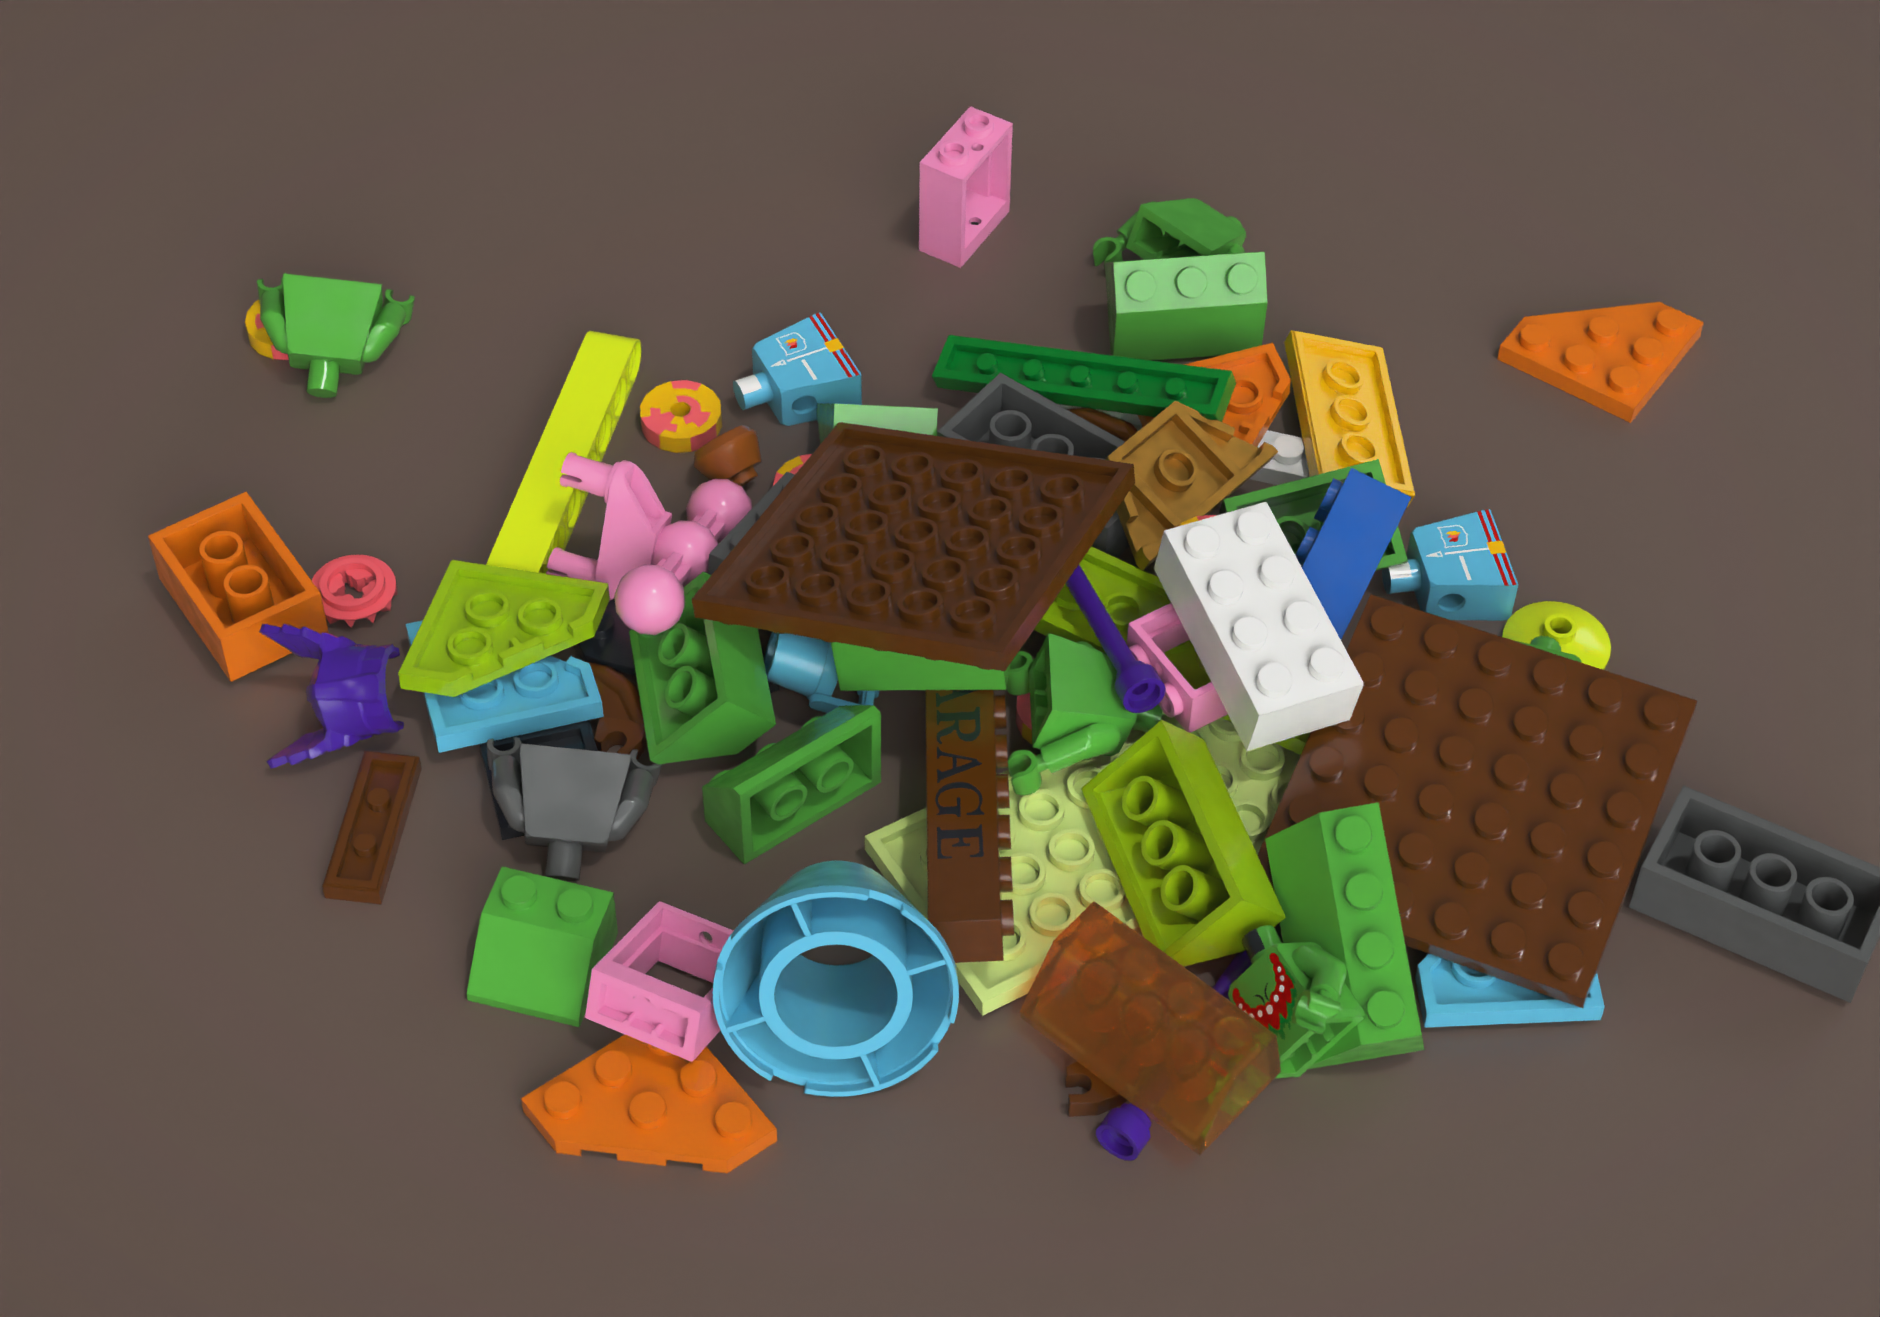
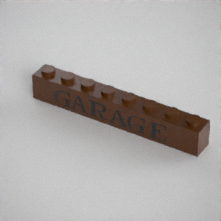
M926 690L928 921L945 940L955 963L1004 961L1003 936H1014L1013 899L1002 900L1001 895L1002 892H1013L1011 856L1000 857V850H1011L1010 815H999V809L1010 808L1008 774H997V769L1008 768L1007 734L996 735V729H1007L1005 695L995 696V691L1005 690Z

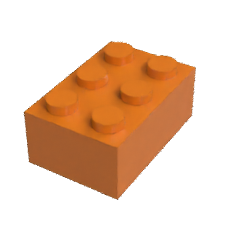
M247 492L148 535L159 579L231 682L292 653L261 634L259 631L262 624L277 627L288 624L298 629L307 627L320 634L322 632L329 633L320 591Z

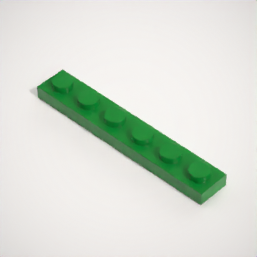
M948 335L932 374V378L938 388L979 393L999 373H1002L1056 404L1156 417L1174 401H1178L1197 410L1206 419L1219 420L1221 422L1236 386L1232 371L956 335Z

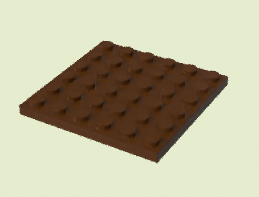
M839 422L694 595L692 604L695 618L718 621L727 625H741L770 630L779 634L787 633L816 638L825 642H839L868 647L877 651H891L914 655L928 660H942L977 666L985 670L1006 671L1135 484L1134 464Z
M1371 594L1346 650L1364 683L1352 716L1348 721L1310 733L1265 839L1321 812L1379 802L1405 945L1584 1008L1693 719L1697 700ZM1264 839L1258 857L1274 890L1266 841Z

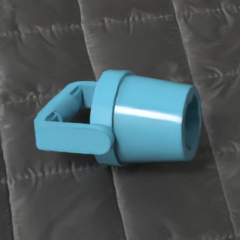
M772 632L764 655L768 681L807 696V699L810 700L809 706L812 709L828 713L839 706L873 705L874 699L879 696V690L857 691L859 695L858 704L831 697L838 681L831 642L805 636Z

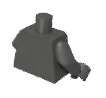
M513 737L514 747L508 751H499L494 748V739L487 740V759L489 769L492 772L493 794L509 826L518 832L524 833L525 844L548 847L545 876L563 881L580 880L583 850L605 852L608 841L623 839L647 810L653 787L658 782L662 764L655 763L651 766L640 764L636 759L639 751L637 749H633L630 754L522 744L520 738Z

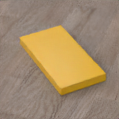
M1291 330L1284 341L1310 477L1379 459L1386 485L1411 496L1407 505L1408 508L1415 497L1383 348Z

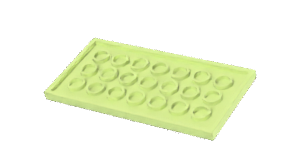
M1162 711L1161 720L1185 730L1175 717L1170 718ZM1219 718L1191 732V734L1205 740L1258 855L1301 755L1276 743L1246 751L1233 723ZM1132 729L1120 752L1116 755H1102L1083 760L1055 773H1051L1049 769L1040 772L1042 784L1036 792L1030 795L1022 796L1016 794L1012 787V777L1009 771L1006 770L1000 773L1008 774L1010 808L999 809V815H1010L1011 850H1000V857L1011 856L1013 892H1002L1001 895L1002 900L1013 899L1014 936H1003L1004 961L955 963L959 984L982 1016L1144 937L1081 788L1147 732ZM926 807L865 835V850L885 879L928 920Z

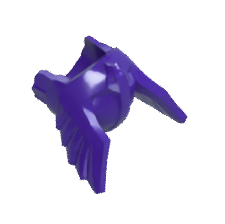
M262 624L259 632L285 647L298 657L319 660L313 671L310 683L306 687V696L317 719L323 726L318 731L302 735L292 744L268 759L266 762L270 769L288 762L291 765H295L307 758L314 759L326 752L340 750L344 746L350 747L356 742L370 738L373 735L396 733L404 728V722L393 721L388 708L385 688L388 659L400 656L399 648L394 647L393 644L378 647L376 645L356 644L345 636L336 637L325 632L320 634L307 627L298 629L288 624H283L282 627Z

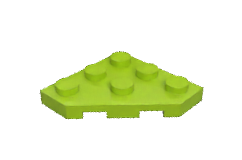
M451 560L398 672L401 689L456 697L594 637L610 600L608 583Z

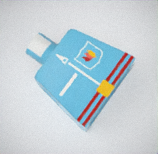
M821 312L757 342L752 348L753 375L733 381L734 394L742 410L767 402L780 424L786 426L817 420V403L862 405L861 373Z
M1490 509L1416 527L1410 533L1406 554L1408 562L1382 569V579L1386 593L1414 591L1421 611L1449 620L1504 621L1508 620L1512 615L1518 582Z

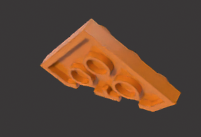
M1661 302L1526 316L1501 343L1497 360L1631 423L1698 340L1704 322Z
M1269 343L1184 364L1232 371L1236 380V386L1222 422L1235 428L1233 436L1257 447L1290 393L1291 378L1274 344ZM1137 415L1142 427L1155 418Z
M624 1034L521 1098L523 1112L553 1150L559 1154L581 1156L582 1150L616 1154L618 1161L666 1166L667 1161L671 1160L702 1164L703 1171L729 1173L777 1142V1128L707 1046L691 1062Z

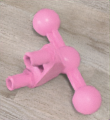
M570 452L563 462L561 473L564 474L560 477V485L604 497V502L607 504L598 560L556 547L549 557L547 564L549 570L546 574L608 583L609 601L615 598L616 613L625 626L640 634L657 635L670 629L680 620L685 607L684 587L703 571L708 573L709 554L752 509L751 499L742 486L731 480L712 479L700 484L692 491L686 507L687 521L680 520L671 524L672 513L665 511L649 480L636 464L622 460L621 462H616L613 466Z

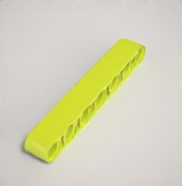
M596 331L587 332L486 565L546 574L549 570L547 568L548 560L554 548L558 547L565 551L588 492L560 485V477L564 474L561 473L563 462L570 452L602 462L639 371L641 362V342L639 339Z

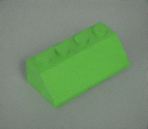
M1379 802L1321 812L1266 838L1274 892L1286 916L1280 922L1283 943L1314 942L1345 963L1347 975L1344 982L1366 1015L1360 1023L1321 1056L1309 1069L1425 1050Z

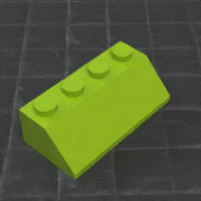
M1161 720L1081 788L1157 969L1165 972L1243 952L1245 948L1242 944V938L1248 932L1266 925L1275 927L1286 918L1204 739Z

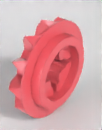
M347 555L336 558L323 565L312 578V582L321 593L325 616L329 624L344 620L352 628L356 620L363 618L374 623L376 614L379 611L391 610L392 598L398 595L396 578L392 569L383 561L368 555ZM345 583H348L350 588L354 587L356 591L363 592L362 597L354 599L351 594H345Z

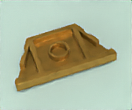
M1178 401L1170 404L1105 459L1134 464L1135 484L1117 508V513L1137 566L1143 571L1156 560L1164 530L1178 527L1182 522L1193 517L1208 515L1223 502V499L1228 498L1269 463L1279 451L1266 442L1259 448L1233 436L1234 427L1219 420L1206 419L1197 410Z

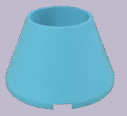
M849 861L816 863L805 867L791 876L732 932L722 948L714 972L713 1007L716 1020L724 1038L736 1055L747 1066L764 1078L771 1081L774 1075L785 1081L804 1086V1093L816 1096L845 1097L862 1095L882 1090L907 1079L936 1055L938 1044L948 1031L950 1024L955 1022L958 1011L959 982L956 964L941 934L882 875L867 866ZM825 945H847L862 949L873 956L848 965H827L812 961L802 956L801 953Z

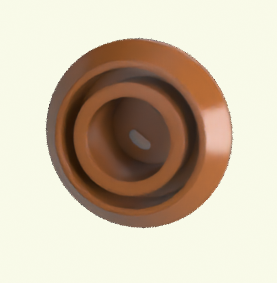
M740 425L709 441L695 452L693 464L695 469L709 480L729 479L740 486L749 483L758 477L754 468L762 462L756 430L746 425Z

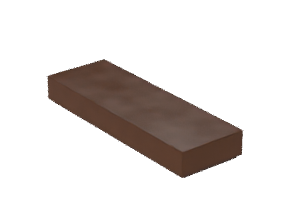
M364 751L322 888L325 898L382 905L422 769L419 756Z

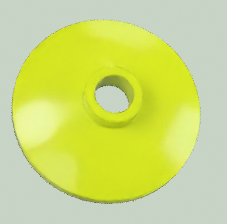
M1544 601L1526 605L1511 615L1503 629L1502 637L1530 644L1531 640L1538 636L1551 637L1559 643L1561 652L1576 655L1581 659V663L1605 670L1610 658V638L1603 625L1587 611L1568 603Z

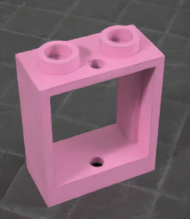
M970 106L920 161L919 251L961 268L1009 213L1013 123ZM977 222V223H979V224H978V225H973V224H971V223Z
M1169 603L1128 624L1127 645L1136 660L1153 666L1163 681L1166 691L1159 703L1162 711L1170 718L1175 717L1185 731L1191 733L1228 713L1212 682L1194 690L1164 654V652L1190 640L1172 603Z
M659 901L592 968L585 1018L693 1062L720 1032L713 1007V988L703 998L646 975V973L659 961L713 983L717 960L723 946L734 930ZM703 932H708L712 940L706 939Z

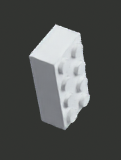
M1267 502L1164 530L1154 570L1246 751L1350 720L1364 683Z

